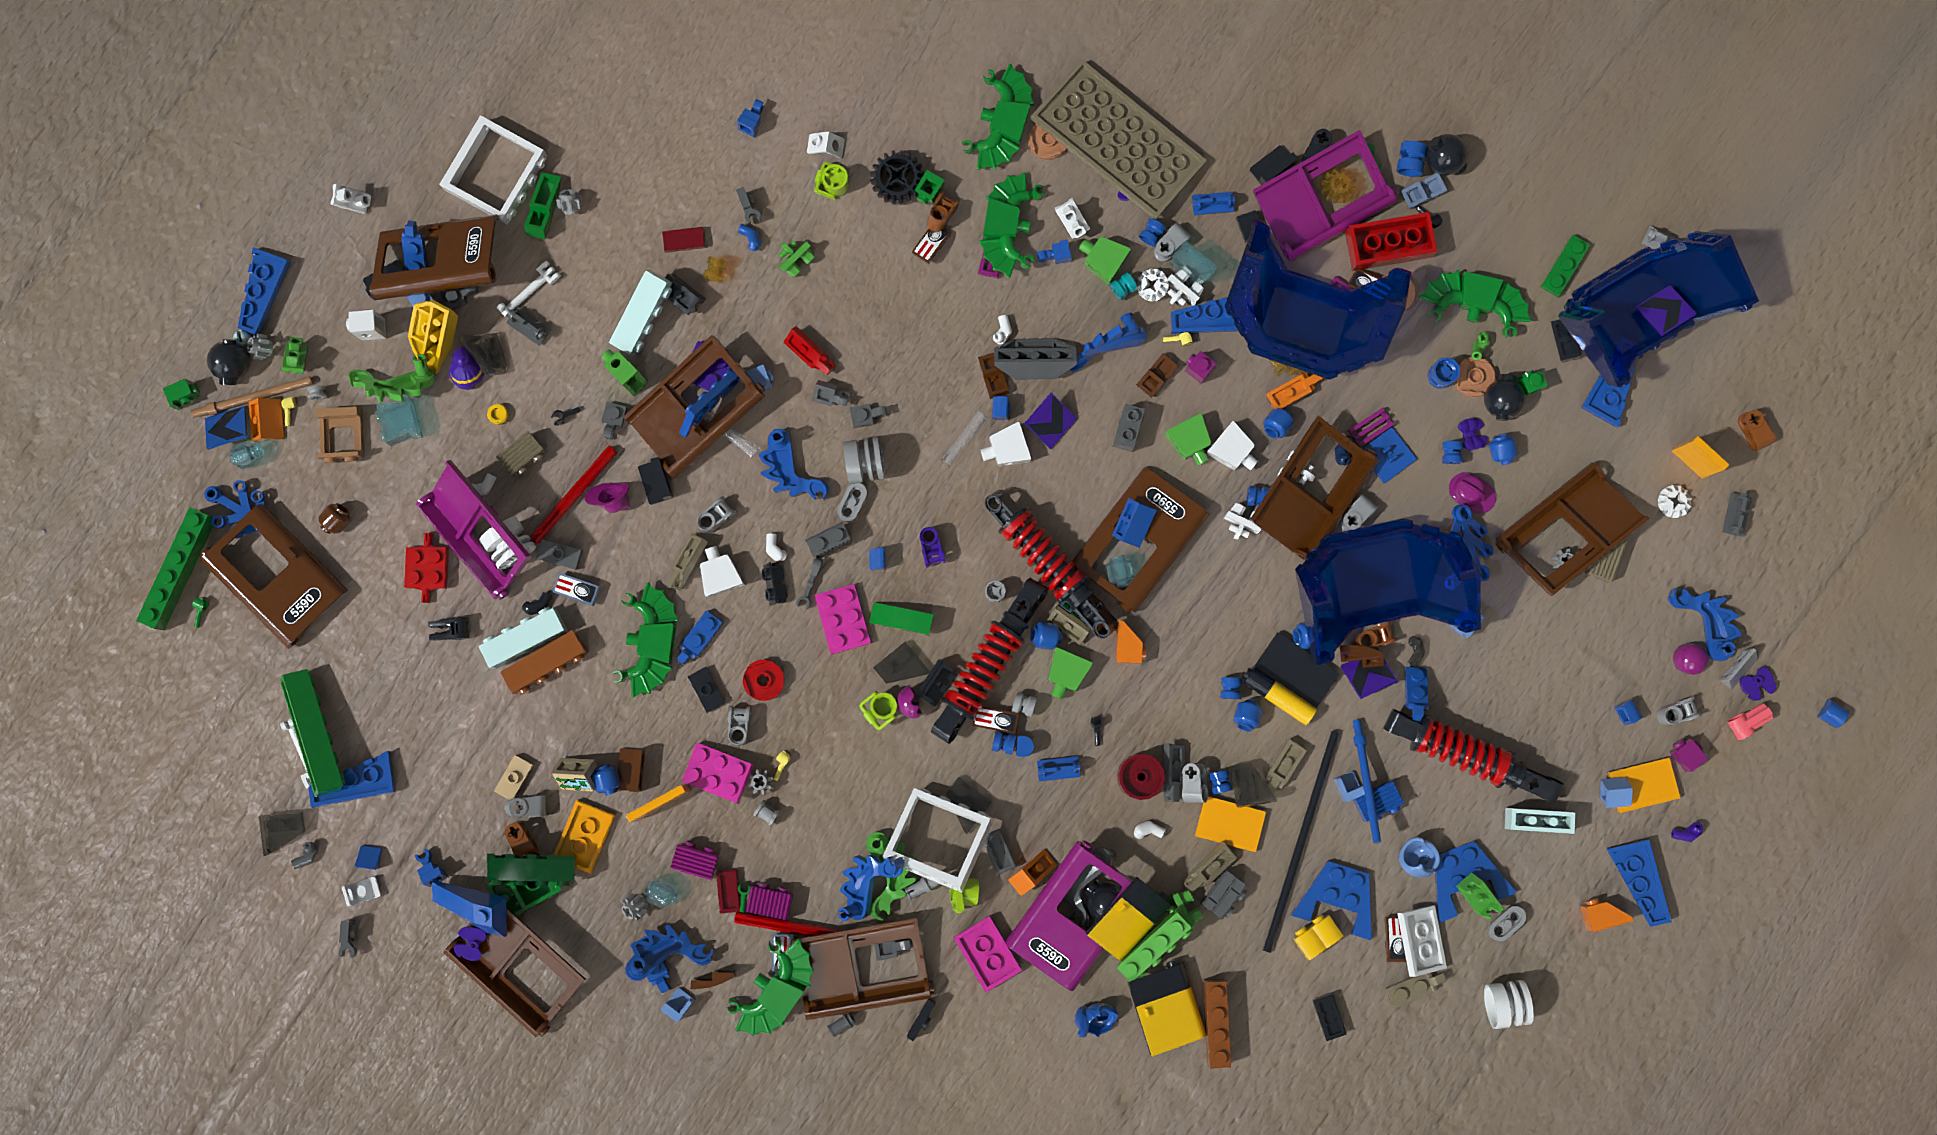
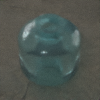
M246 440L233 445L229 457L232 464L236 467L247 469L261 462L263 451L259 444Z
M1123 555L1110 558V562L1106 564L1109 582L1117 584V587L1128 586L1129 582L1135 577L1132 561Z
M662 878L651 880L644 893L647 902L662 909L666 908L668 904L673 905L677 897L675 885Z

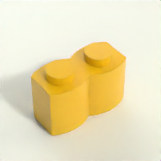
M1320 914L1312 920L1313 924L1308 928L1303 926L1295 932L1296 936L1293 940L1307 960L1313 959L1344 937L1329 915L1323 916V914Z

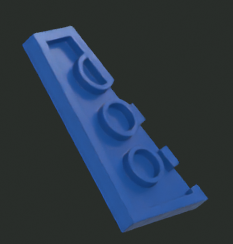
M253 247L252 264H249L248 269L250 273L249 281L245 285L244 290L246 297L245 302H242L237 328L257 336L264 326L291 262Z
M1252 289L1240 294H1233L1222 299L1208 301L1201 305H1194L1171 312V334L1254 330Z
M1624 337L1620 338L1582 404V409L1616 428L1619 427L1621 414L1626 403L1625 399L1631 385V377L1640 352V346Z
M727 370L721 381L716 380L709 392L704 391L695 404L692 402L685 410L687 414L679 432L684 438L690 434L692 425L697 426L707 411L711 412L715 408L720 397L723 399L740 382V378L733 370Z
M386 751L375 758L364 761L362 764L344 770L342 773L345 783L338 792L315 797L312 786L308 787L312 808L394 793L396 791L391 753Z
M1646 839L1606 848L1648 925L1652 927L1672 922L1650 840Z

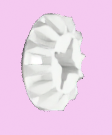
M1150 268L1143 271L1142 275L1138 278L1137 287L1139 295L1147 301H1158L1163 298L1168 290L1166 275L1158 269ZM1148 279L1153 282L1156 281L1154 284L1155 290L1152 288L1147 289L1150 285Z
M1671 485L1660 492L1658 505L1666 516L1678 518L1687 514L1688 510L1692 507V498L1688 494V490H1685L1682 486ZM1678 495V501L1682 504H1677L1674 507V502L1668 498H1675Z

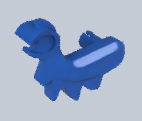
M783 429L773 430L768 436V449L759 453L761 461L771 468L762 471L761 475L768 480L780 482L779 485L773 488L775 493L790 489L789 495L791 497L807 492L816 500V494L822 492V498L825 500L828 492H830L829 485L823 480L798 477L794 469L790 435Z
M1678 588L1671 589L1668 596V602L1671 606L1679 609H1691L1702 615L1709 657L1714 661H1725L1735 653V650L1732 649L1736 648L1732 641L1741 637V632L1735 625L1729 623L1731 620L1739 618V615L1732 610L1720 607L1727 599L1722 597L1709 600V592L1693 597L1685 588L1681 589V596H1676Z

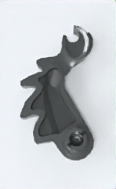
M1106 847L1093 849L1094 854L1110 865L1116 860L1117 855L1113 849ZM1088 864L1062 899L1072 908L1069 919H1078L1079 926L1083 927V929H1087L1090 925V913L1082 898L1083 889L1103 873L1092 864Z

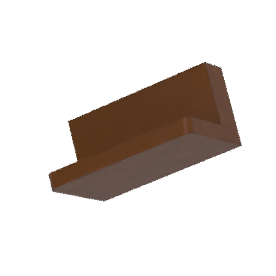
M620 749L618 773L621 785L616 788L617 790L641 792L645 750Z

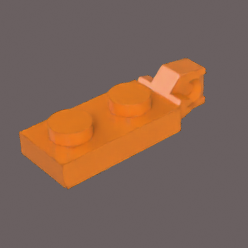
M1319 372L1310 377L1307 373L1301 374L1265 395L1273 409H1282L1315 390L1314 384L1323 378Z

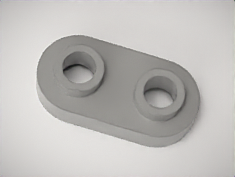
M856 483L848 486L837 509L838 516L842 521L852 522L857 518L867 498V490L863 484ZM859 490L861 492V495L859 497H854V491ZM846 509H851L852 514L846 516L844 514V511Z
M1518 906L1507 907L1489 924V936L1496 941L1507 940L1525 923V911ZM1513 912L1517 915L1515 920H1512L1510 917ZM1500 926L1501 932L1496 934L1495 928Z

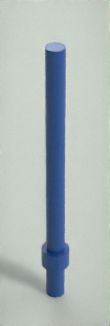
M1354 720L1355 736L1353 740L1354 746L1357 747L1372 840L1373 843H1380L1382 841L1365 745H1367L1366 736L1363 735L1361 720Z

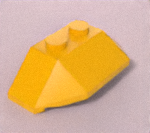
M430 300L414 304L408 339L416 357L417 354H424L428 368L437 374L452 348L458 315L446 306Z

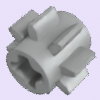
M573 189L561 191L560 195H558L559 199H556L558 209L562 208V212L568 215L577 213L581 208L580 205L583 204L582 196L577 195V192Z
M257 334V336L249 338L247 352L253 355V359L263 360V358H267V356L272 354L273 343L267 339V335Z
M1569 548L1564 551V554L1561 550L1556 551L1558 556L1551 558L1554 561L1552 568L1555 569L1564 564L1565 562L1562 561V558H1565V561L1574 556L1570 553Z
M757 769V775H750L752 780L748 786L754 788V794L761 790V793L766 795V789H773L771 781L774 778H769L768 770L761 774V771ZM758 779H763L764 786H759Z
M631 893L622 901L624 905L622 906V912L628 919L635 918L638 921L648 912L645 909L648 903L640 894L635 896Z

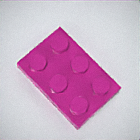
M855 584L815 595L831 655L871 644Z
M696 743L682 782L739 804L754 764L701 743Z
M990 915L953 937L985 992L1022 971Z

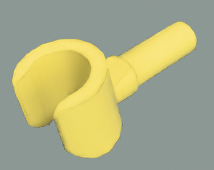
M1188 332L1176 336L1163 337V342L1181 340L1182 346L1193 343L1192 337Z
M294 397L284 398L281 402L285 410V426H290V409L297 406Z
M782 751L776 758L781 763L774 776L776 781L779 780L782 770L790 761V755L785 751Z

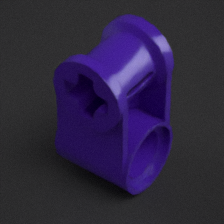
M932 527L923 528L920 532V541L926 568L932 564L946 563L937 531ZM931 531L934 533L935 538L932 542H926L923 539L925 532Z

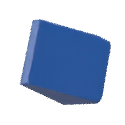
M883 547L869 551L870 570L885 569V549Z
M361 846L355 867L379 869L382 848Z

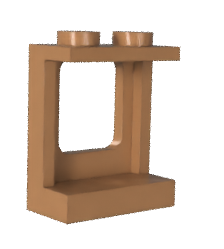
M358 407L315 409L316 418L320 419L321 453L317 454V458L323 460L326 464L337 463V460L357 462V459L364 458L363 410ZM353 427V452L331 453V430L333 428Z

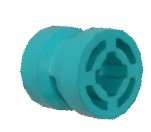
M1127 272L1118 281L1114 280L1110 283L1113 293L1119 300L1124 299L1127 293H1133L1138 289L1134 279Z

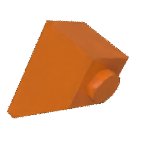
M1119 620L1115 663L1141 664L1142 660L1146 659V647H1143V642L1127 624Z
M1043 849L1011 876L1008 881L1022 896L1035 887L1057 864Z
M1598 898L1587 900L1585 905L1580 906L1587 931L1596 932L1634 921L1632 916L1607 902L1599 901Z

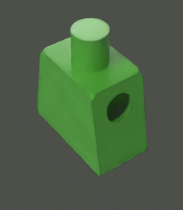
M1100 237L1096 244L1084 239L1079 247V250L1088 255L1085 259V266L1108 286L1131 251L1130 248L1104 237Z
M609 349L603 353L602 359L605 361L603 366L633 397L648 383L619 351L613 353Z
M1201 413L1165 432L1166 438L1184 460L1193 456L1198 466L1209 461L1204 450L1211 446V440Z
M1056 647L1048 681L1055 684L1051 695L1062 700L1067 689L1075 692L1093 662Z

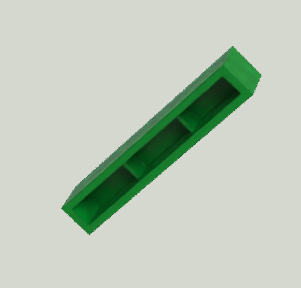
M189 507L136 619L137 622L153 629L165 631L211 533L213 516Z
M308 669L283 674L280 678L281 688L314 796L319 797L338 792L342 789L345 779L342 771L339 772L337 764H339L338 755L332 751L331 745L333 740L330 732L327 733L325 725H327L325 714L320 712L319 706H321L319 695L315 694L313 689L315 686L313 675H309Z

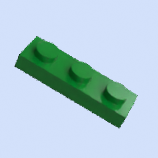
M1572 235L1540 287L1558 298L1590 247V244Z

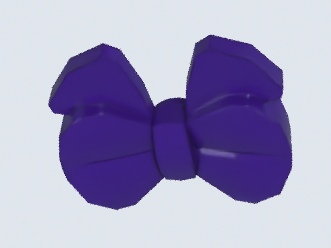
M1477 418L1465 419L1458 424L1459 431L1463 433V447L1469 451H1474L1480 447L1484 448L1487 444L1486 436H1476L1475 431L1483 427V423Z
M1763 667L1757 669L1756 676H1743L1739 681L1742 691L1753 701L1761 700L1758 687L1762 686L1769 694H1773L1776 690V682L1773 683L1772 673Z
M465 926L459 930L458 936L468 940L467 945L456 944L454 952L458 957L462 955L467 960L475 961L482 956L479 946L486 939L487 933L478 927L469 928V926Z

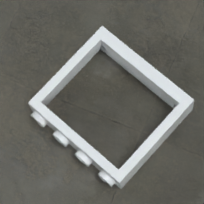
M480 115L439 185L445 191L488 215L497 214L499 221L508 224L511 218L515 217L518 205L526 199L528 188L536 182L538 171L545 166L544 162L547 159V154L543 149ZM490 129L534 153L501 211L456 187Z
M914 788L883 857L886 859L893 856L892 860L903 857L905 862L903 869L962 893L991 829V818L982 811L977 813L971 811L964 804H953L950 799L944 796H939V798L933 796L932 792L924 788L920 790ZM918 800L981 824L958 877L895 852Z

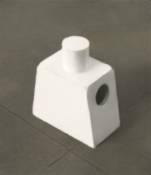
M1234 421L1231 422L1206 453L1233 470L1242 463L1251 471L1258 462L1249 454L1255 445Z
M1019 422L990 436L991 446L980 450L983 461L995 458L998 467L1031 462V456Z
M717 546L705 550L708 561L700 564L705 597L710 598L745 585L728 554L720 556Z

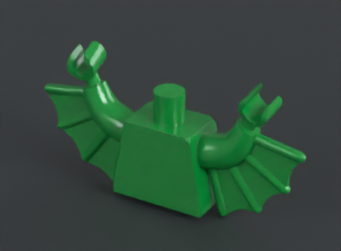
M1012 64L1008 65L1002 79L999 81L991 69H988V73L992 77L986 78L983 75L985 83L987 85H994V88L1000 93V101H997L995 111L983 108L981 113V120L991 122L988 138L978 141L976 144L969 140L962 142L964 146L970 145L968 150H963L966 154L970 155L975 150L979 151L977 170L985 167L996 169L999 164L1010 162L1012 155L1021 149L1019 145L1030 112V106L1034 105L1031 98L1033 88L1026 83L1025 74L1017 72L1012 67Z
M1025 172L1018 176L1007 175L1003 182L994 184L993 191L986 196L988 206L983 238L979 241V244H981L984 251L983 258L990 261L994 271L1003 272L1007 278L1011 277L1016 261H1020L1023 269L1031 267L1025 262V259L1032 263L1035 261L1033 256L1026 255L1024 257L1014 247L1016 232L1029 233L1030 221L1019 219L1020 204L1030 200L1031 197L1034 200H1040L1045 194L1037 192L1043 187L1039 184L1032 191L1028 192Z
M1460 270L1450 274L1442 272L1435 281H1428L1427 289L1419 295V298L1437 305L1436 310L1430 311L1428 315L1430 318L1433 312H1437L1439 317L1435 322L1441 319V312L1445 311L1451 304H1459L1460 309L1468 310L1467 321L1472 323L1479 322L1480 313L1488 314L1492 311L1498 314L1502 324L1505 326L1502 329V335L1508 338L1507 331L1511 329L1513 336L1517 335V329L1511 326L1510 322L1532 321L1528 314L1529 303L1525 302L1521 297L1520 289L1511 287L1507 280L1503 281L1502 279L1470 272H1464L1460 276Z
M649 582L646 583L640 602L630 593H626L631 597L630 602L626 603L621 600L628 607H636L635 610L643 615L644 625H640L639 634L628 632L626 638L627 645L637 646L636 653L640 655L637 664L634 667L628 668L627 671L616 670L612 672V674H620V679L614 681L615 683L624 682L627 677L631 678L632 698H635L640 693L651 694L654 687L665 683V676L673 669L672 666L662 662L672 664L677 625L671 622L679 621L674 613L675 604L665 597L664 590L654 589Z
M775 937L776 945H772L769 941L768 949L771 953L777 954L776 957L780 963V968L771 979L762 973H759L753 983L763 990L757 1002L741 1005L738 999H729L730 1004L736 1005L735 1007H727L729 1013L735 1014L738 1011H742L735 1029L736 1032L745 1031L752 1036L760 1032L770 1034L774 1028L784 1025L783 1021L806 987H811L810 976L814 969L809 962L810 952H807L802 947L800 939H797L786 951L781 950V939L779 937Z

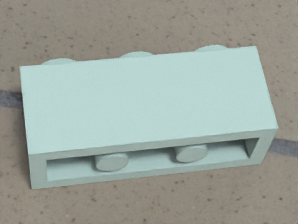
M1505 808V829L1575 834V813Z

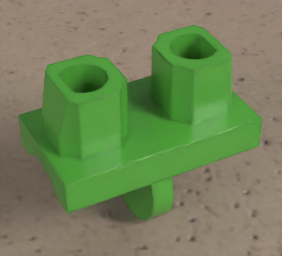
M794 241L789 245L784 242L780 244L783 250L778 255L782 259L787 254L789 255L778 266L781 271H786L789 275L795 277L801 271V268L795 261L800 257L808 264L815 257L809 249L811 245L807 241H803L794 251L792 249L797 245Z
M290 337L289 342H286L282 372L291 371L293 374L297 372L304 374L308 344H303V338Z
M1185 890L1170 894L1176 907L1180 906L1194 920L1192 928L1196 927L1195 923L1199 922L1203 916L1198 907L1188 912L1184 906L1194 900L1190 891ZM1173 905L1168 910L1170 914L1175 910Z

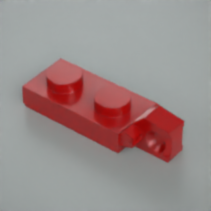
M797 326L791 329L784 340V344L812 369L821 370L826 376L830 374L836 365L829 359V356Z

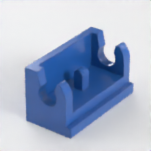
M1128 498L1112 536L1122 542L1140 548L1157 510Z

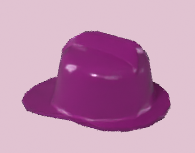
M1468 472L1459 473L1450 481L1449 493L1452 499L1459 504L1468 506L1472 512L1483 514L1494 507L1496 501L1494 489L1474 474Z
M626 483L599 484L591 488L584 497L586 503L601 506L609 513L630 508L627 493L629 485Z

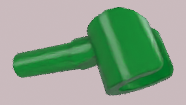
M201 597L195 598L192 606L198 609L194 622V627L199 628L203 612L209 606L208 602Z
M742 883L738 887V891L741 894L740 912H745L747 894L750 893L751 889L750 883L747 892L742 891Z

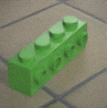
M1178 906L1143 938L1122 961H1119L1117 969L1129 981L1145 976L1147 974L1146 969L1149 966L1155 967L1162 960L1161 955L1166 951L1170 953L1178 945L1176 942L1181 937L1185 939L1192 933L1193 930L1191 928L1194 920Z

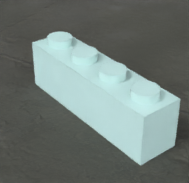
M646 270L609 343L629 355L639 353L644 346L642 341L645 335H648L653 328L652 322L654 318L658 317L663 307L661 304L664 298L667 299L672 291L670 287L673 282L652 270Z
M550 607L544 608L538 612V616L534 618L530 616L521 620L519 626L515 628L513 626L507 627L501 631V635L497 637L493 635L484 639L483 644L478 647L488 667L496 669L568 632L558 610L550 609Z

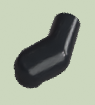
M543 592L538 601H527L522 605V609L528 615L539 614L540 610L547 607L552 596Z

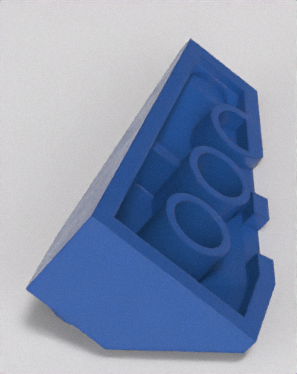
M435 880L432 882L433 902L486 933L501 937L507 936L506 897Z

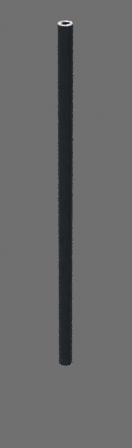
M1334 731L1330 733L1263 951L1271 953L1337 743L1339 733Z

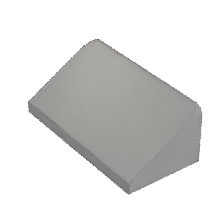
M1754 648L1744 649L1720 678V681L1729 689H1733L1756 662V650Z

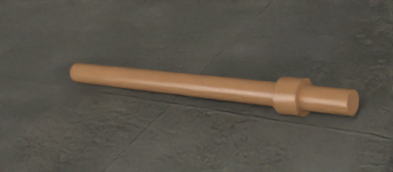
M309 376L218 403L215 401L210 402L204 407L191 410V415L193 418L206 414L214 415L219 413L220 410L248 403L257 398H265L311 385L313 380Z

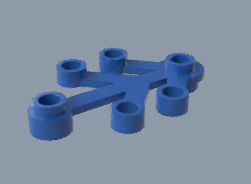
M237 480L233 484L234 490L238 492L241 506L225 497L222 489L210 486L205 490L204 496L207 501L220 503L236 512V514L224 517L214 516L211 521L214 527L223 528L225 525L239 522L251 510L246 482ZM240 483L243 484L242 490H238V485ZM258 490L251 493V500L256 505L263 504L265 506V494ZM215 491V496L211 498L210 492ZM260 493L261 498L256 500L255 496ZM220 518L222 523L218 526L216 521ZM249 525L236 539L258 531L252 525Z
M1456 505L1452 510L1453 525L1450 532L1446 533L1443 538L1446 545L1456 544L1458 542L1457 535L1461 528L1462 537L1456 552L1450 555V562L1453 565L1462 564L1467 548L1473 567L1470 573L1472 580L1478 583L1487 581L1490 577V571L1487 566L1480 565L1475 548L1479 549V553L1483 558L1493 555L1492 546L1479 539L1487 535V528L1472 518V512L1468 506Z

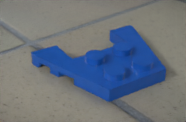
M1474 841L1439 853L1440 864L1434 871L1437 889L1438 922L1458 916L1450 895L1459 892L1456 886L1471 872L1484 882L1490 881L1497 900L1516 894L1514 888Z
M1327 861L1312 882L1313 884L1301 898L1297 907L1292 911L1291 916L1311 921L1316 901L1327 903L1357 913L1351 934L1371 940L1369 874Z

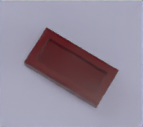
M703 227L662 231L665 253L705 248Z
M738 869L717 871L720 914L740 912Z

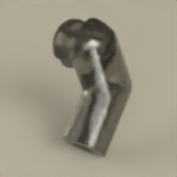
M1411 636L1408 644L1413 647L1414 653L1407 663L1417 668L1425 655V647L1420 637Z

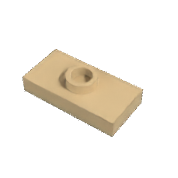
M514 755L494 792L508 800L515 798L534 765L518 755Z

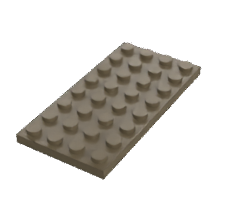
M1081 60L1030 118L1155 220L1207 161L1084 60Z

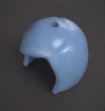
M1421 837L1409 839L1401 848L1398 860L1402 869L1407 874L1417 878H1424L1433 874L1439 866L1440 854L1431 842Z

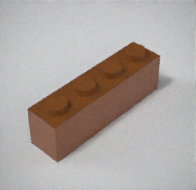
M571 630L500 673L512 694L519 693V695H523L531 690L530 686L535 683L540 685L549 680V675L554 672L559 674L567 669L566 665L571 662L576 664L585 659L584 655L589 652L577 631Z
M1224 979L1203 980L1205 1032L1207 1035V1065L1210 1069L1231 1068L1227 982Z

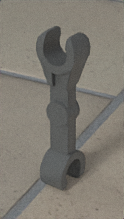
M814 559L811 567V577L807 582L804 596L799 597L796 601L797 607H799L800 601L803 599L807 601L805 609L807 610L810 607L811 602L808 596L814 586L815 577L821 570L823 561Z

